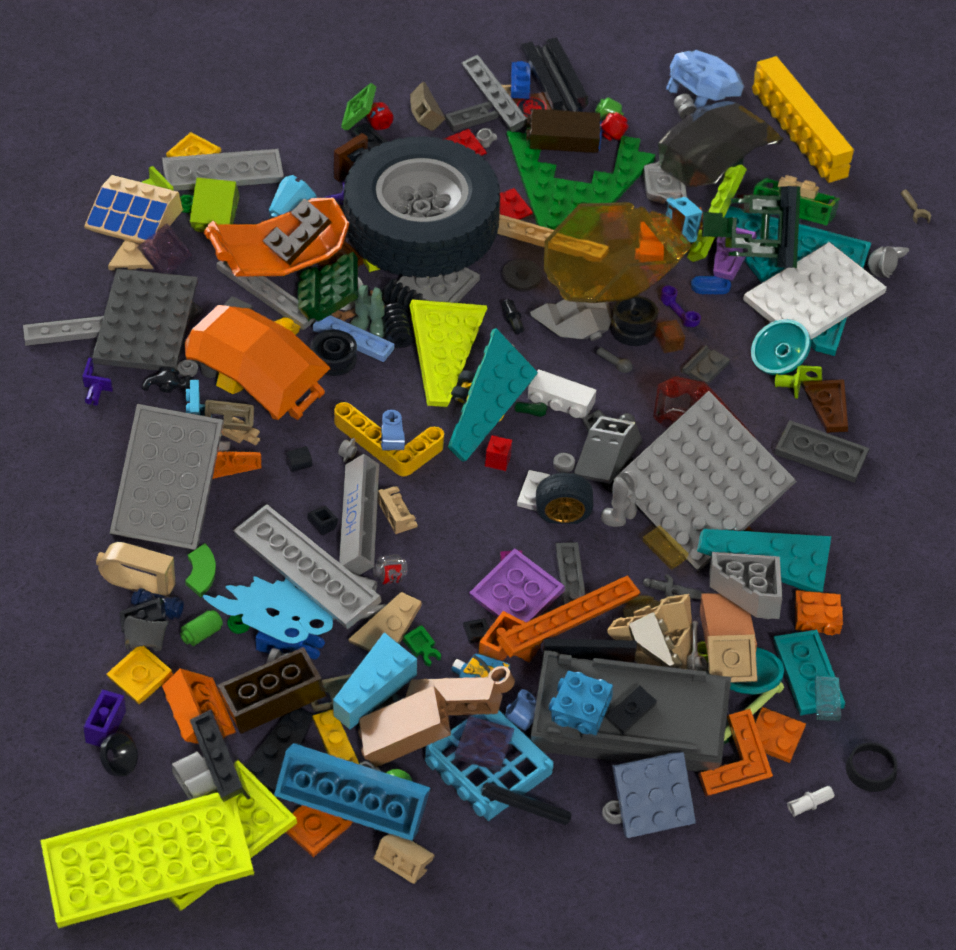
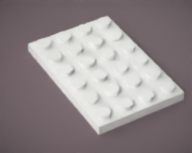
M829 242L799 260L797 268H786L745 293L743 300L770 322L781 319H792L800 322L807 329L812 340L883 295L887 287Z

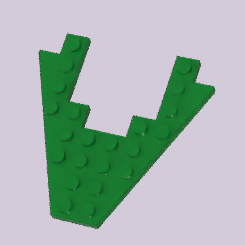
M526 128L525 133L507 131V139L536 224L579 238H583L597 223L598 211L609 210L640 177L644 166L653 163L655 160V154L638 151L640 145L639 138L622 136L614 174L594 171L592 184L554 178L556 172L555 164L538 162L541 149H530V141H526L527 129L530 128Z

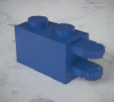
M288 628L285 630V635L292 638L297 637L299 631L295 628ZM261 631L256 636V650L270 654L272 648L280 649L282 654H286L304 647L310 658L317 659L320 656L317 648L320 649L325 644L322 637L308 634L306 640L294 644L280 641Z

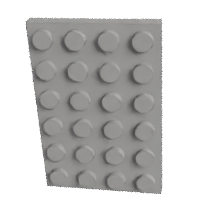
M137 404L110 534L196 550L201 536L224 420Z

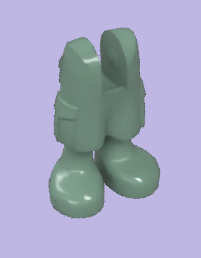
M361 285L358 289V299L355 300V313L358 316L350 324L366 331L371 319L370 333L382 338L385 336L382 319L384 316L382 292L379 288L375 287L372 296H368V286Z

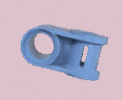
M387 410L382 416V451L404 450L405 437L402 427V416L396 410Z
M521 689L516 700L507 705L505 718L523 731L527 730L534 721L537 700L530 692Z

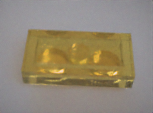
M660 525L643 537V542L671 570L684 562L689 556V553Z

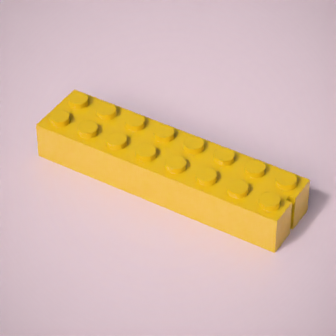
M777 56L758 61L752 91L755 95L759 96L763 106L771 111L772 117L780 122L781 128L788 132L790 139L797 143L801 153H805L809 158L810 164L818 169L819 175L822 178H825L830 183L848 177L851 166L849 163L852 161L854 152L851 145Z

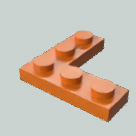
M751 709L727 716L741 761L721 766L715 770L699 773L698 776L705 797L773 777Z

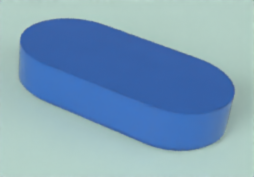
M697 276L691 281V289L698 294L723 295L730 291L731 282L728 279L716 276Z

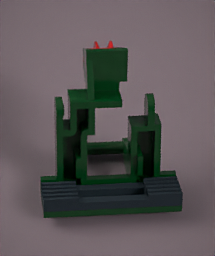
M779 187V196L744 195V199L731 198V203H744V213L762 214L761 239H752V234H736L737 218H724L723 213L703 212V219H701L703 226L699 228V230H702V237H726L725 248L743 249V252H728V256L776 258L775 267L797 268L801 187ZM770 215H779L777 240H769Z

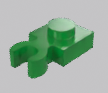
M422 625L403 636L404 643L414 656H423V662L426 666L429 667L432 664L428 658L430 656L435 657L438 661L441 660L440 652L432 649L435 641Z

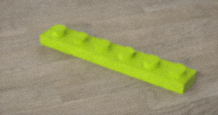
M742 164L730 167L725 172L724 180L718 187V192L711 202L709 212L723 213V217H725L731 204V198H734L747 170ZM699 230L697 241L691 245L687 258L693 262L706 258L715 237H702V230Z

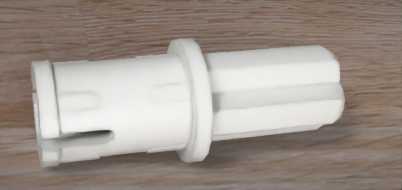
M830 786L813 793L806 792L804 796L788 802L787 807L793 813V817L807 810H815L817 805L834 798V792Z

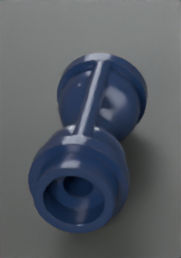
M139 588L132 595L131 603L134 606L161 598L165 601L166 617L169 619H179L182 615L184 601H181L179 597L163 596L147 591L144 588Z

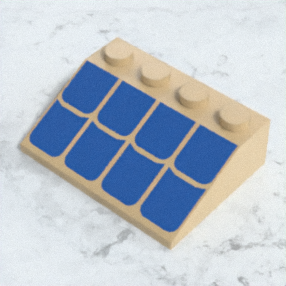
M111 175L102 185L84 227L93 232L153 247L183 211L179 192Z

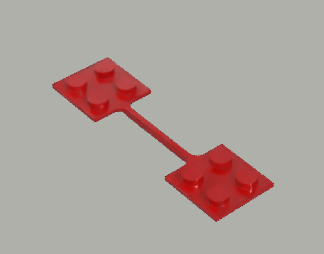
M469 129L445 138L453 141V143L457 142L465 145L466 148L469 147L481 156L487 154L486 150ZM515 188L500 193V215L520 220L533 214Z

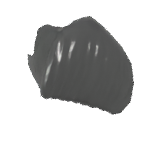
M128 616L124 622L125 648L129 650V645L132 649L150 646L155 652L157 650L161 651L169 621L154 622Z

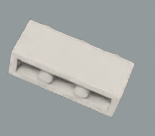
M538 369V374L529 385L528 399L536 404L543 402L553 410L569 413L575 418H585L588 416L595 404L596 389Z

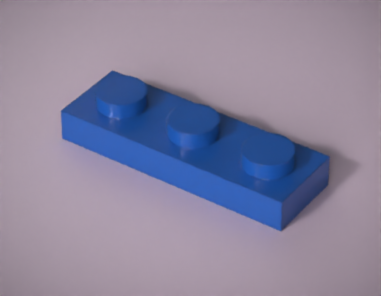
M523 61L512 62L511 98H530L529 63Z

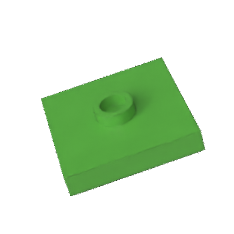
M369 84L347 103L341 128L349 130L370 113L376 91L375 85Z

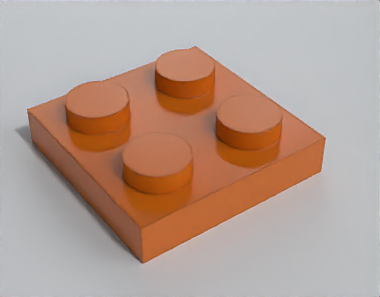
M762 707L755 724L765 753L790 763L806 723Z

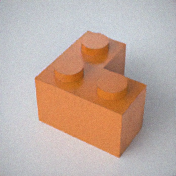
M502 611L479 642V654L503 662L507 657V653L496 639L500 634L526 622ZM541 643L515 656L530 662L540 649Z

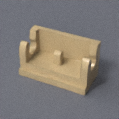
M391 487L385 490H378V504L394 533L398 534L416 528L418 526L416 521H414L416 518L410 514L402 500L401 494L398 493L390 496L393 493L399 492V488Z
M388 834L381 839L374 859L415 884L427 871L425 866L433 860L434 854L411 840Z

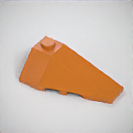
M218 451L212 479L262 468L260 452Z

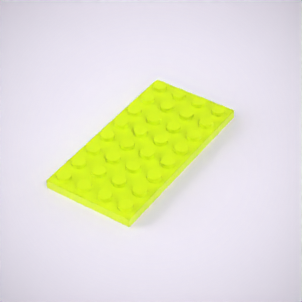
M219 793L41 840L58 928L254 874L235 797L223 802Z

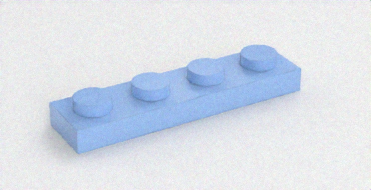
M331 315L313 324V331L317 333L327 330H341L349 333L357 343V351L382 362L394 350V343Z

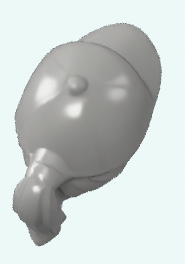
M882 246L876 249L870 255L867 263L871 273L877 277L890 278L889 275H892V272L897 267L898 258L905 256L909 252V248Z

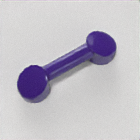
M664 286L660 294L663 304L669 306L683 321V326H698L701 320L700 314L695 311L685 312L676 302L677 289L672 286Z

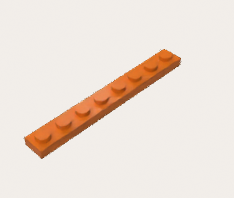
M627 575L502 633L496 640L511 658L544 642V639H551L633 600L641 592Z

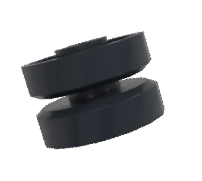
M635 295L622 297L614 305L612 335L622 344L629 346H642L650 343L656 336L658 307L646 297Z

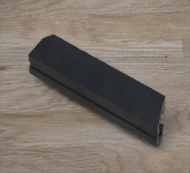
M557 38L546 39L547 44H544L543 47H540V45L535 47L533 42L523 43L521 49L552 110L583 112L588 105V96Z

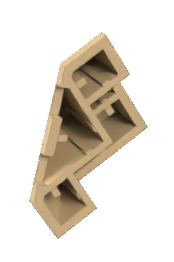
M689 594L666 597L660 600V605L652 609L648 605L634 611L633 617H621L614 620L607 629L608 634L614 640H635L629 624L654 612L658 619L663 618L667 625L668 631L665 632L666 636L671 637L675 645L672 651L677 653L682 663V666L679 668L687 669V656L692 654L693 649ZM637 644L635 661L638 664L661 666L647 656Z

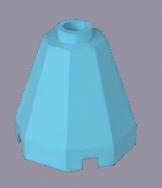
M294 175L285 177L280 182L270 206V218L272 219L294 210L304 198L308 201L311 198H317L316 194L304 181H295L297 177Z

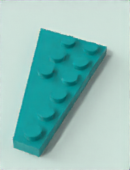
M497 328L491 331L489 344L485 347L484 357L475 373L468 392L467 402L461 410V418L455 426L448 448L463 462L470 457L538 374L532 365Z
M703 529L700 533L697 552L711 557L712 552L780 557L781 582L805 591L822 593L831 536Z

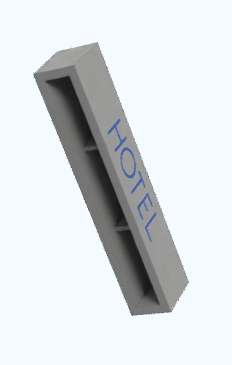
M365 454L345 465L339 561L352 574H357L358 576L374 567L379 464Z

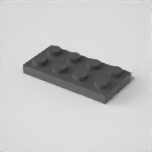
M789 420L774 454L855 483L866 460L869 448Z

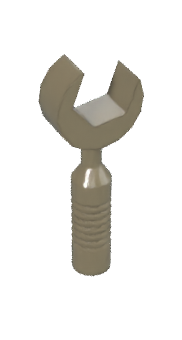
M903 190L901 192L902 197L909 207L915 211L913 221L917 224V218L923 217L927 219L929 224L931 220L930 212L918 209L917 203L908 190Z

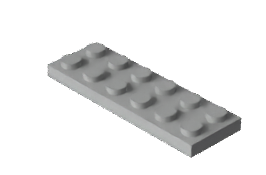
M279 149L162 158L164 177L173 186L174 191L195 189L197 177L236 181L237 186L280 183L284 179Z

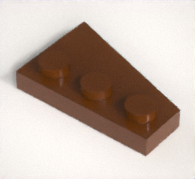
M844 379L802 382V386L826 432H848Z

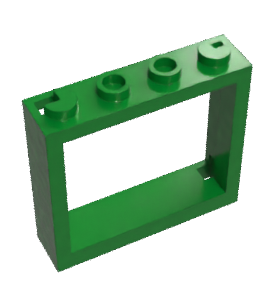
M768 178L763 179L755 185L753 195L779 196V181ZM767 182L773 183L772 189L766 187ZM819 192L815 199L800 196L799 218L827 226L835 218L840 198Z

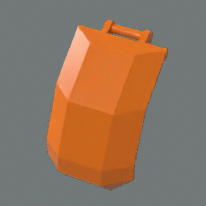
M334 198L309 199L308 201L329 218L332 223L291 265H288L272 251L263 240L276 227L289 237L302 224L292 215V211L258 224H217L213 220L204 230V234L216 250L215 255L217 259L226 261L235 276H285L326 260L339 251L343 246L350 223Z
M218 305L191 330L185 341L187 359L199 361L238 382L269 411L272 419L279 420L288 411L291 417L299 420L303 416V412L317 398H321L325 394L324 389L317 381L330 367L291 330L249 308ZM310 388L311 393L297 406L295 402Z

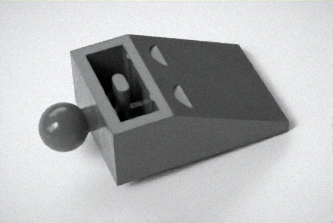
M629 413L621 415L619 419L600 416L589 430L574 474L585 479L610 484L643 442L634 416Z

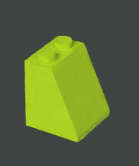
M196 178L190 216L191 228H194L197 232H204L208 224L213 220L217 224H233L240 198L236 181Z

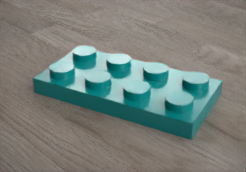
M811 630L774 636L773 644L783 664L784 674L799 714L806 715L843 709L845 700L818 631Z

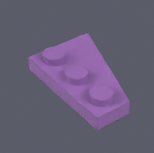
M736 227V234H752V239H756V232ZM718 237L713 270L714 276L733 281L745 257L728 256V252H743V249L725 248L726 237Z

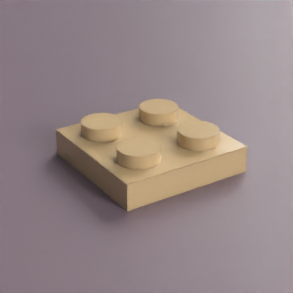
M755 635L707 637L710 675L731 677V683L757 681Z

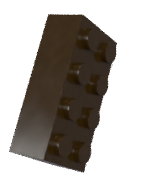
M304 647L218 685L223 702L240 734L326 696L322 678Z

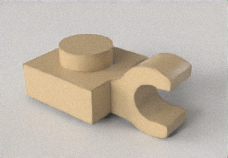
M235 417L232 418L233 423L245 424V422L240 419H237ZM251 428L249 431L222 430L223 436L238 443H241L244 439L257 445L261 440L257 437L260 431L256 428Z

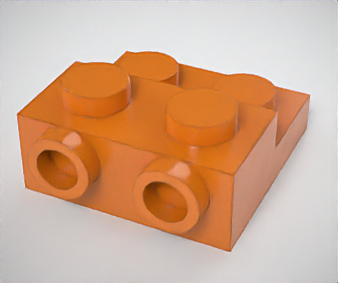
M796 590L795 630L802 632L817 630L826 635L841 633L843 626L841 594Z

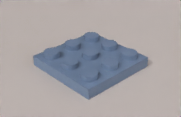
M680 751L612 766L626 838L696 823L684 752Z

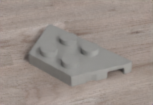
M680 154L674 155L672 160L666 161L663 159L657 163L644 166L643 174L647 199L664 204L668 198L678 199L687 197Z

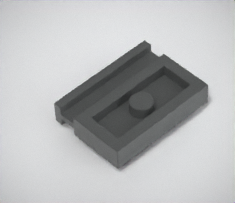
M705 345L682 368V373L707 386L730 363V359L714 349L711 351Z

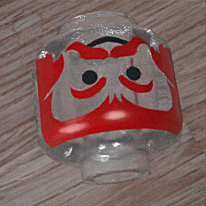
M398 554L380 556L376 564H374L373 575L382 584L402 582L407 575V563Z

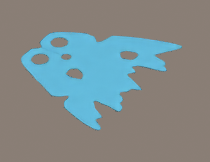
M254 576V582L251 583L250 587L242 585L236 587L232 585L226 586V589L232 592L238 600L227 599L220 595L215 598L203 595V598L208 603L225 614L232 616L243 614V623L290 644L306 640L308 634L320 635L328 632L333 626L332 616L286 578L284 582L277 580L274 584H271ZM274 608L280 613L272 617L267 613L266 609ZM298 616L300 617V620L294 621L292 620V617ZM320 619L324 622V626L313 628L310 626V621ZM295 628L299 631V635L293 638L285 635V630Z

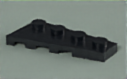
M301 708L289 712L283 717L245 765L274 794L286 750L293 743L302 746L313 721V715Z

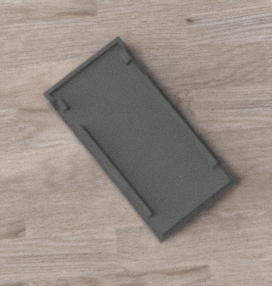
M544 651L531 742L542 752L626 763L681 751L684 752L687 770L702 772L715 770L720 767L722 762L731 677L706 674L707 672L597 658L593 660L572 658V655ZM568 670L581 672L587 677L597 680L603 679L613 685V697L597 736L583 734L577 729L568 726L562 727L552 721L549 705L551 699L557 697L559 681L561 678L565 679ZM640 685L657 700V704L626 733L622 734L606 719V715Z

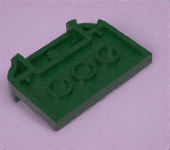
M354 252L341 256L337 262L332 265H326L321 271L314 266L312 269H306L300 274L298 309L308 322L314 318L319 322L358 299V257Z

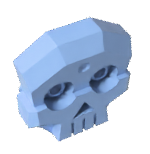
M695 50L693 52L686 51L675 54L670 65L671 78L666 87L669 92L677 93L680 83L697 95L694 104L698 110L697 112L702 113L708 99L716 101L725 99V97L740 96L744 85L739 74L720 58Z

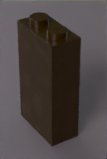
M532 109L531 116L527 117V128L530 129H527L526 141H530V149L599 153L600 113Z

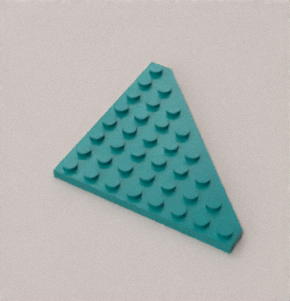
M729 206L724 218H737V228L756 232V239H761L762 214L744 213V209ZM770 216L769 240H777L778 218ZM799 224L797 262L830 242L864 269L871 242ZM745 257L744 259L761 283L786 269L775 267L776 258ZM847 317L811 340L812 348L817 352L835 356Z

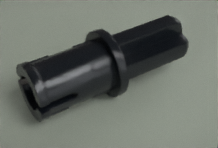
M509 299L503 301L501 306L506 314L505 319L510 323L514 333L520 334L524 332L525 328L521 322V313L517 311L514 301Z

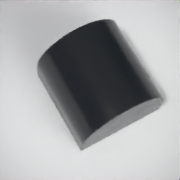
M307 446L287 452L286 464L291 473L312 467V458Z
M326 505L308 512L307 520L321 535L334 530L339 520Z

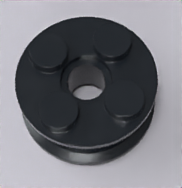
M327 330L315 336L311 343V350L330 367L325 375H344L355 367L357 362V343L349 333L341 330Z

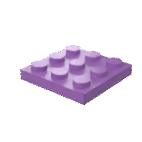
M514 548L469 594L474 601L496 618L504 611L524 622H528L539 617L565 591V586Z

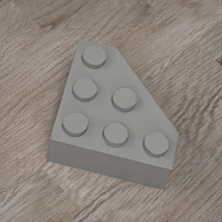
M712 552L710 587L756 618L779 619L782 603L780 557Z

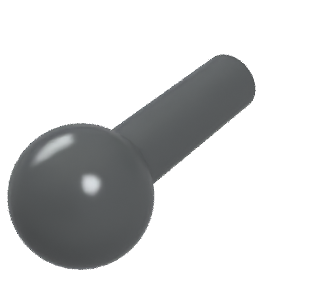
M602 347L598 349L596 354L615 365L618 371L628 373L633 369L630 360L619 359Z

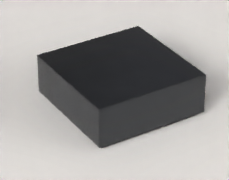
M485 618L463 622L469 644L480 642L489 630Z

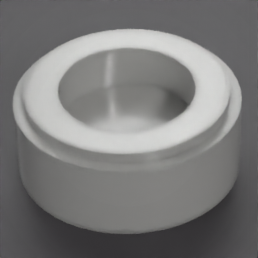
M560 453L554 457L553 466L559 472L568 473L574 469L575 459L568 453Z

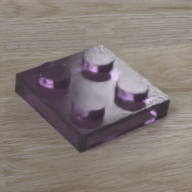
M168 224L164 225L137 247L156 272L170 274L192 256L191 252Z
M469 716L455 752V759L501 772L515 728Z

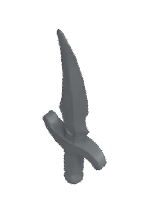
M665 574V579L668 582L653 579L651 582L649 578L643 581L645 587L650 586V588L665 591L666 597L674 596L672 593L679 595L689 594L690 598L701 600V594H707L694 588L673 585V578L668 574Z

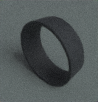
M864 743L852 751L846 763V773L851 782L860 789L880 792L888 789L895 782L897 760L887 747L878 743ZM862 751L878 752L890 760L894 771L883 780L867 779L861 776L854 768L853 756Z

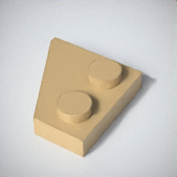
M125 240L109 263L108 268L109 270H115V268H128V270L138 268L153 269L161 258L162 251Z

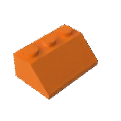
M179 669L162 685L166 694V700L171 706L173 717L177 721L181 736L185 741L199 744L190 720L209 710H212L220 721L226 736L236 732L212 677Z

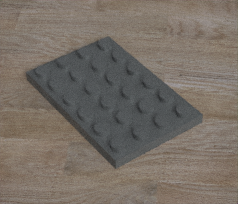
M117 269L93 353V364L158 371L161 367L177 369L198 285V277Z

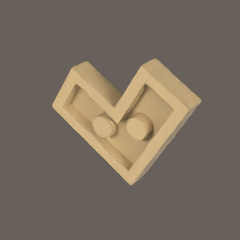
M786 175L785 178H780L778 187L799 186L801 187L800 196L815 199L818 194L819 187L815 186L816 183L805 180L802 183L796 181V177Z

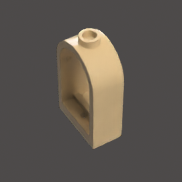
M122 542L112 543L105 553L100 552L97 556L96 565H99L100 574L113 585L133 591L144 588L152 593L169 596L176 584L174 557ZM123 565L156 574V576L136 571L133 569H129L127 567H124Z

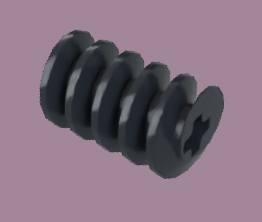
M395 279L390 280L382 290V301L386 304H403L406 307V312L411 316L409 305L411 300H423V294L418 293L416 295V290L412 289L410 291L409 286L403 288V283L399 282L396 285L397 281Z
M400 303L387 305L384 308V316L382 317L387 341L394 343V348H406L413 342L406 307Z

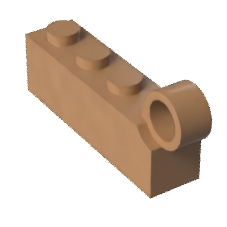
M498 666L492 669L487 677L411 680L405 698L435 686L445 698L448 715L498 714L503 697L501 693L509 691L514 686L515 679L508 667Z

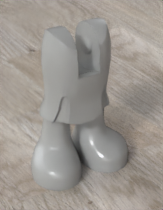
M625 471L621 478H615L613 482V500L611 503L613 508H605L601 512V520L604 524L613 527L623 526L626 523L625 517L633 519L636 516L637 505L635 502L637 497L635 491L637 476L634 471Z

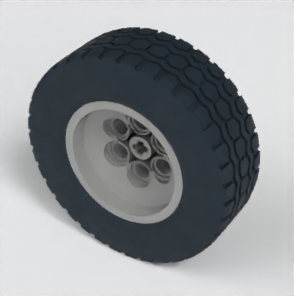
M413 136L405 137V139H394L392 142L387 141L364 153L361 158L356 160L348 172L344 184V215L350 224L346 234L352 247L362 258L367 259V262L374 266L377 265L378 268L384 271L388 270L390 273L402 274V276L407 277L416 276V278H426V276H429V278L439 277V275L452 274L454 271L456 273L463 270L464 267L473 265L475 261L480 260L495 241L500 216V186L498 178L491 165L480 154H476L474 150L469 147L466 148L465 145L460 143H453L451 140H442L437 137L428 138V136H418V138Z

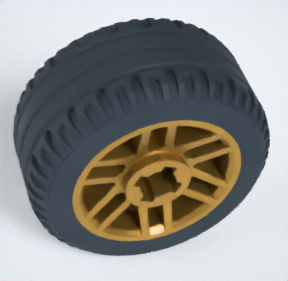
M556 473L542 480L537 486L536 509L539 516L548 523L578 524L587 519L593 511V488L589 481L582 476L573 473Z

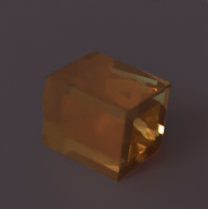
M671 320L657 323L656 338L663 352L669 353L683 350L685 335L678 321Z

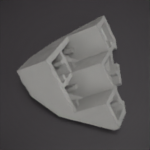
M597 287L582 296L572 295L557 304L546 303L530 312L532 317L560 337L590 339L591 341L601 338L602 333L608 331L612 321L608 290L605 287Z

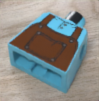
M687 197L678 199L668 198L664 202V206L667 209L665 224L679 246L697 241L702 210Z

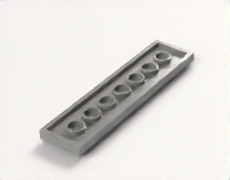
M267 504L233 530L238 539L346 629H349L382 602L380 595Z

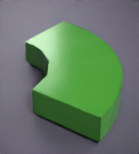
M205 543L188 555V560L192 564L193 569L191 575L185 580V584L199 597H202L210 589L216 573L214 555Z

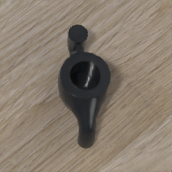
M161 367L158 374L147 378L142 385V390L148 391L149 387L155 384L160 387L161 392L171 393L176 388L189 389L190 380H193V377L185 376V379H180L178 376L180 372L177 369Z

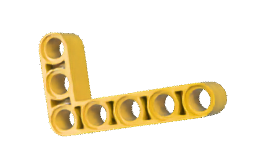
M342 402L335 406L334 423L336 427L351 439L354 438L355 442L399 476L412 474L443 450L444 431L434 426L426 429L407 443L404 450L382 451L381 427L349 403Z

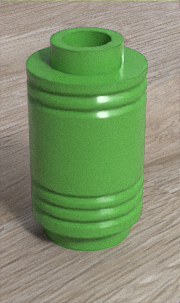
M208 610L182 626L180 636L185 644L195 646L219 631L223 621L216 611Z

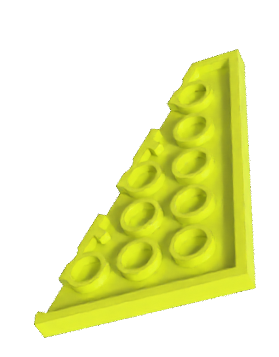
M411 300L409 305L427 406L447 407L452 398L451 392L457 386L458 378L463 371L487 311V305Z

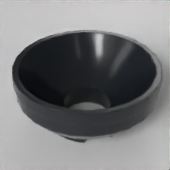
M125 733L109 735L101 745L100 760L104 769L110 775L123 777L132 773L137 764L138 752L135 742L129 735ZM109 749L112 750L114 754V760L112 761V763L109 762L107 758V752Z

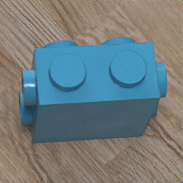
M568 670L565 679L561 678L559 681L557 697H553L549 705L552 721L559 726H568L577 729L583 734L597 736L613 697V685L603 679L597 680L587 677L581 672Z

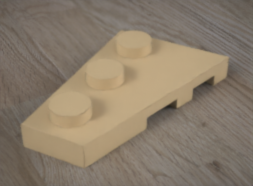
M401 592L348 639L349 642L370 652L383 633H386L400 644L422 606V602Z

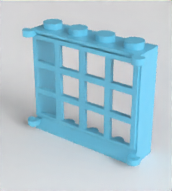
M499 710L498 714L472 715L452 729L450 736L426 746L425 761L429 768L432 770L436 769L441 774L442 780L447 785L451 784L457 790L458 796L463 801L468 800L473 805L475 813L480 817L484 816L488 821L509 805L495 800L492 802L487 797L482 796L481 789L483 784L487 782L494 783L496 786L524 795L549 777L553 770V761L511 721L506 719L505 715ZM488 720L492 725L479 733L475 728ZM495 729L507 739L496 748L484 738ZM471 732L475 737L465 745H462L458 740ZM480 741L490 752L478 760L468 749ZM512 743L522 754L512 762H509L500 751ZM454 744L458 750L445 757L442 752ZM463 753L473 764L460 772L451 761ZM493 756H496L505 767L493 775L483 764ZM527 758L537 769L525 777L515 766ZM479 768L488 779L476 787L466 776ZM509 770L521 780L510 789L498 780Z

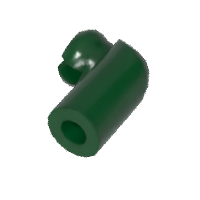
M517 402L515 411L542 417L546 415L547 405L543 402L538 404Z

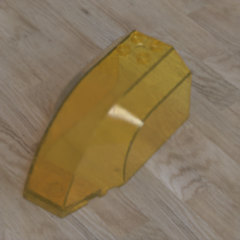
M630 202L579 204L545 240L544 271L548 275L549 281L560 290L561 296L570 302L602 303L627 300L643 293L661 280L682 259L692 245L673 221L664 214L655 211L648 213L641 206L638 209L633 208L634 205Z

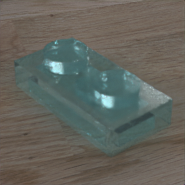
M816 676V720L840 721L839 678Z

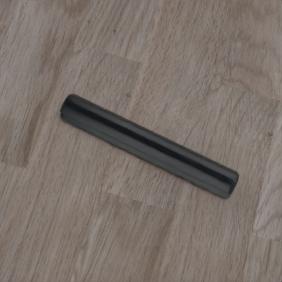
M488 782L482 786L481 795L563 825L569 824L572 814L570 811Z

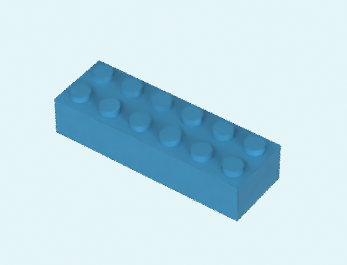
M293 743L286 750L274 796L412 841L418 833L430 787Z

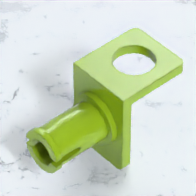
M800 365L794 376L776 374L775 387L793 388L795 398L798 399L801 381H822V367ZM813 371L817 376L813 378L808 377L806 372Z

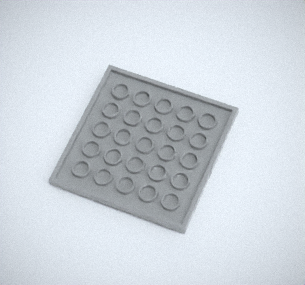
M710 391L700 398L615 477L621 478L622 474L628 470L635 472L637 476L635 491L637 501L635 504L698 571L703 569L712 558L697 552L700 533L703 529L744 531L797 482Z

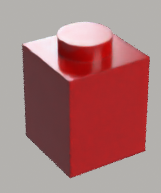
M492 435L486 450L485 467L506 471L511 457L512 440Z

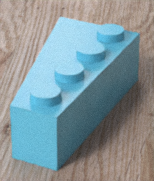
M383 633L333 699L334 717L347 728L352 729L360 722L359 718L373 712L417 676V658L386 633Z

